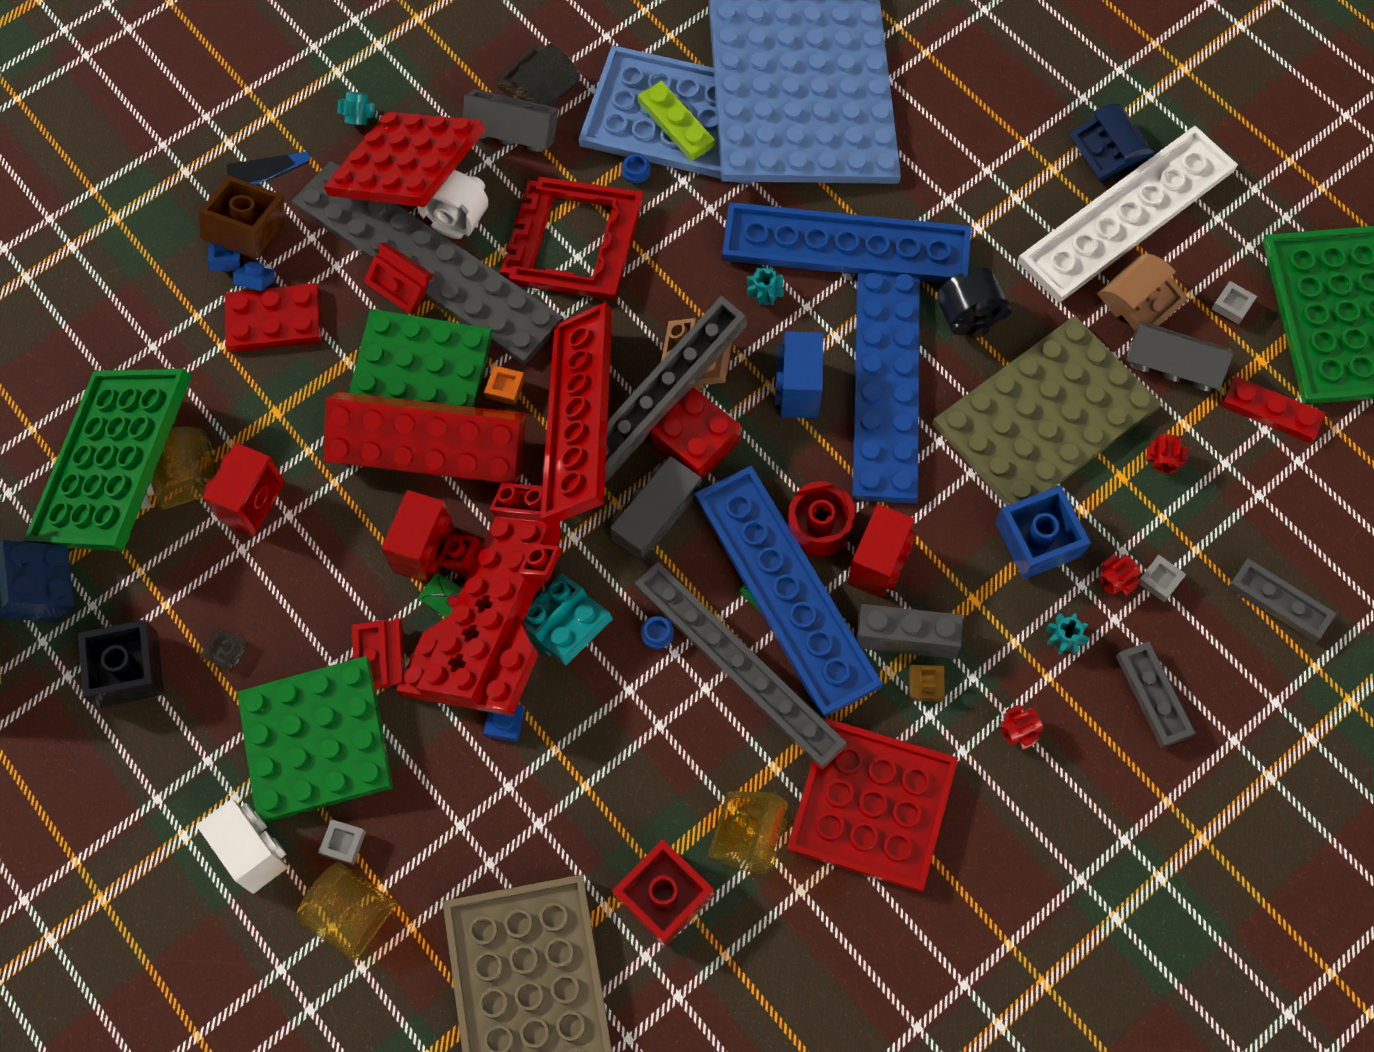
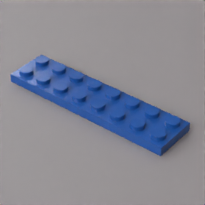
M729 202L722 261L858 274V271L891 275L908 274L911 277H919V281L946 283L960 273H963L964 277L968 276L971 226Z
M858 271L852 500L917 503L919 277H911L908 274L891 275Z
M749 466L696 492L695 500L822 719L881 689L883 683L800 545L793 538L788 525L753 467Z

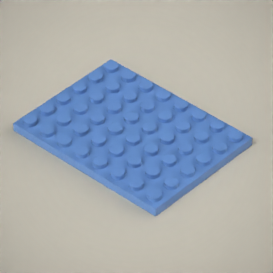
M708 0L721 181L899 183L901 174L880 0Z

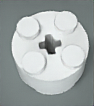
M454 170L425 207L417 206L418 211L423 219L427 215L433 222L431 227L440 234L454 239H461L466 234L468 237L488 208V198L484 192L485 184L475 176L469 177Z

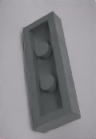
M1249 558L1246 559L1228 586L1235 593L1315 643L1321 639L1336 615L1334 611Z
M1150 641L1119 652L1116 658L1160 748L1192 737L1195 731Z

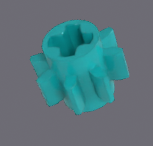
M346 92V99H338L337 114L345 116V123L367 125V118L374 117L375 103L368 101V94Z
M772 267L770 269L756 268L757 271L754 273V276H747L748 298L755 297L758 306L761 304L774 305L777 296H784L783 275L776 276Z
M1059 613L1055 619L1056 624L1049 623L1046 631L1052 634L1047 645H1054L1058 649V655L1060 656L1064 651H1071L1074 656L1077 655L1080 650L1079 645H1086L1089 641V638L1083 635L1088 624H1082L1076 619V613L1066 618ZM1064 630L1070 632V638L1065 637Z

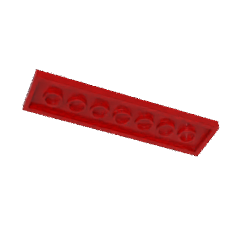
M606 302L558 323L554 328L540 520L547 526L604 504L613 311Z

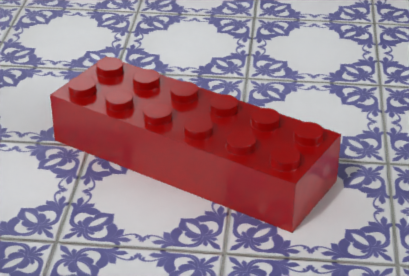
M337 391L326 398L323 462L515 484L522 476L527 413Z

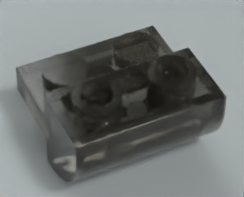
M549 43L545 48L534 44L495 82L499 90L521 100L552 106L581 77L569 57L558 47Z

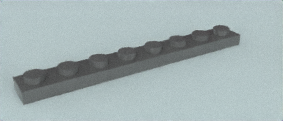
M659 561L634 583L637 590L822 770L847 747V742Z

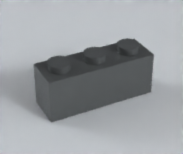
M473 89L464 95L462 118L482 120L486 130L480 139L492 137L498 139V142L501 144L515 145L517 143L526 145L528 150L542 152L554 143L559 108Z
M1139 320L1126 354V360L1131 362L1130 366L1137 370L1149 372V369L1152 368L1161 371V376L1166 379L1179 382L1180 378L1193 381V387L1210 391L1211 388L1220 390L1234 353L1231 348Z
M671 456L664 464L659 463L650 475L651 480L644 488L640 486L633 493L630 499L631 504L624 512L622 510L618 511L610 522L612 540L642 562L695 499V493L702 490L701 477Z
M861 604L856 640L862 649L956 659L961 648L963 615Z

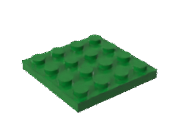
M370 309L349 393L476 407L492 340V329Z
M367 656L237 691L254 808L265 823L393 788L377 694L373 683L371 662Z

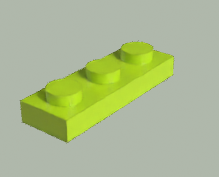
M662 80L638 95V103L691 162L715 147V139Z

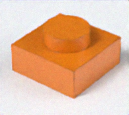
M494 365L484 391L485 398L516 405L525 380L524 373Z

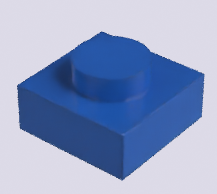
M209 243V271L229 272L241 268V254Z
M257 262L246 263L233 273L234 285L263 291L275 282V270L265 268L263 264Z
M517 706L513 716L488 712L484 736L518 743L525 708Z

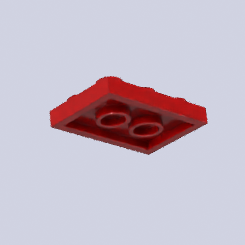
M310 283L265 288L263 291L254 289L226 292L225 342L228 352L321 343L320 291L318 284Z

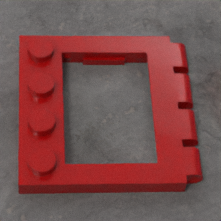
M540 176L538 181H527L522 197L523 203L520 204L514 223L516 228L512 230L506 250L508 254L504 256L499 274L517 286L617 301L644 201L643 192ZM554 198L612 207L592 278L578 276L572 272L546 268L545 270L534 269Z

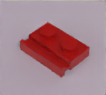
M380 243L378 255L374 256L363 282L407 313H417L428 289L427 283L429 279H432L433 274L388 243Z
M394 618L392 621L380 620L353 624V659L363 656L369 658L375 689L391 688V686L403 683L405 658L403 622L400 618Z

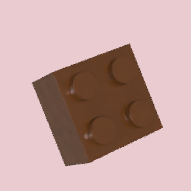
M228 176L199 210L200 239L257 259L285 224L284 195Z

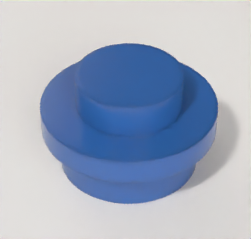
M631 154L623 161L621 173L628 182L641 183L650 176L651 165L644 156Z
M661 616L647 619L641 627L642 641L652 649L667 647L674 638L672 623Z

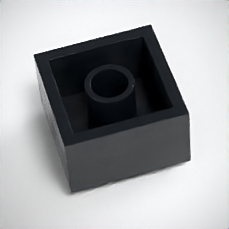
M146 619L78 633L83 698L94 707L102 708L164 695L158 632Z

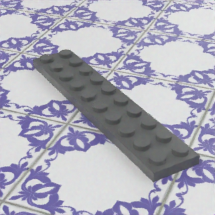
M330 161L291 201L295 209L371 261H373L375 255H378L380 250L378 248L379 244L388 243L433 274V277L427 283L428 289L424 297L463 324L491 328L493 332L491 343L524 366L530 362L552 337L555 326L564 321L562 315L397 204L328 196L323 186L340 167L333 161Z

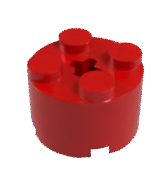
M825 481L809 483L797 492L790 503L787 525L793 538L798 542L806 556L825 557L833 555L845 548L851 537L855 519L854 503L847 492L834 487L832 483Z

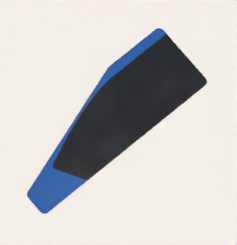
M309 152L227 164L228 176L256 185L309 161Z

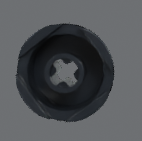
M985 267L972 269L974 274L964 277L963 273L954 276L938 291L940 299L937 300L954 335L971 334L973 338L982 337L990 331V326L999 320L1007 318L1012 313L1009 302L994 271Z

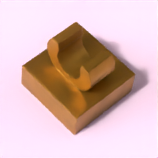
M910 665L909 701L943 702L945 699L944 666Z

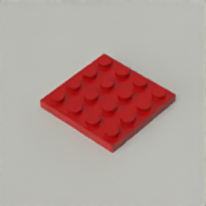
M386 112L323 187L327 195L332 197L425 207L486 129L482 120Z
M825 718L824 721L847 742V747L823 770L812 761L786 851L922 893L927 880L958 757Z

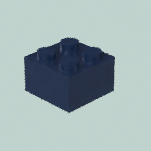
M2 540L0 542V618L57 622L74 607L67 547Z

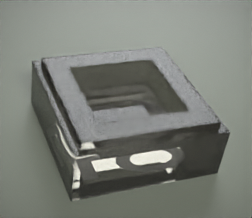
M217 627L200 656L204 660L232 672L249 643Z

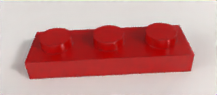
M1234 376L1231 380L1221 407L1310 444L1316 439L1325 416L1323 411L1238 376Z

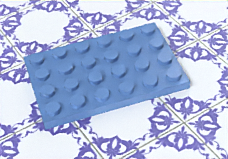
M612 45L578 139L579 146L628 157L631 154H640L651 163L721 178L713 67ZM661 80L715 139V147L692 162L638 103V95ZM738 182L742 184L751 185V182Z

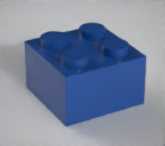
M785 331L784 343H778L775 405L781 406V417L819 418L823 386L824 333Z
M1062 486L1001 508L995 522L1023 580L1083 557L1091 543Z

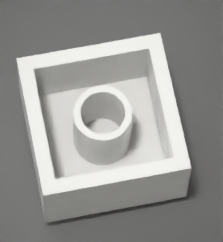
M231 799L196 825L234 881L253 894L288 868L282 859L287 855L285 850L267 831L263 832L267 825L256 811L253 812L247 803L241 806Z

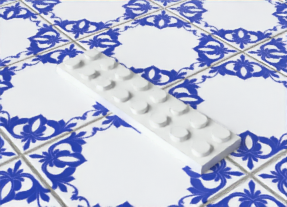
M1193 126L1019 255L1017 262L1058 303H1061L1232 174L1238 164L1200 129Z

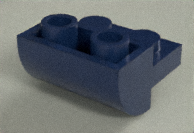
M1109 104L1095 110L1094 118L1069 133L1071 140L1100 183L1124 168L1129 172L1155 155L1121 104Z

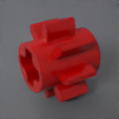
M1162 434L1157 436L1156 441L1151 440L1150 446H1147L1146 461L1154 462L1153 469L1159 473H1175L1178 471V467H1184V462H1187L1189 447L1181 446V438L1176 435Z
M1112 554L1099 567V570L1102 572L1098 576L1099 582L1112 595H1116L1121 591L1126 597L1140 583V580L1137 578L1141 574L1140 568L1129 556L1124 555L1118 559L1115 554Z
M1021 704L1006 710V713L1003 714L1006 720L1000 722V729L1008 744L1013 746L1019 743L1022 750L1036 744L1040 740L1038 733L1043 731L1042 722L1036 711L1032 708L1024 711Z

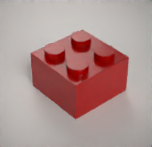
M693 387L650 430L651 447L666 459L670 456L699 475L702 482L741 442V425Z
M235 442L232 449L227 451L222 457L220 469L214 479L212 478L207 482L202 498L220 523L254 537L284 486L285 481L270 456Z
M410 490L406 491L381 548L394 573L425 583H429L433 574L437 575L442 566L439 565L437 560L449 535H455V527L445 502Z
M877 504L852 560L847 584L884 599L888 589L894 591L904 562L906 563L917 534V532L911 530L915 518Z
M663 839L612 890L614 898L664 948L714 897V889Z

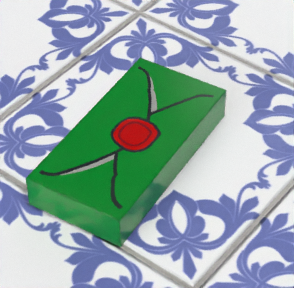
M437 573V575L434 574L417 599L446 618L450 616L462 588Z

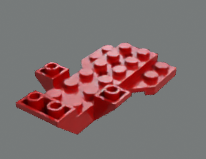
M501 483L489 509L495 518L483 544L477 537L449 535L437 562L439 565L467 579L450 616L422 633L404 672L403 683H400L396 689L402 697L513 716L539 656L527 634L528 630L524 624V619L536 592L550 579L562 551L557 546L561 537L560 522L547 526L540 520L542 486Z

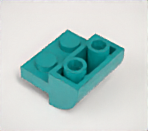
M561 573L531 603L524 619V624L528 630L529 638L549 657L551 655L566 666L613 618L609 611L588 597L582 587Z

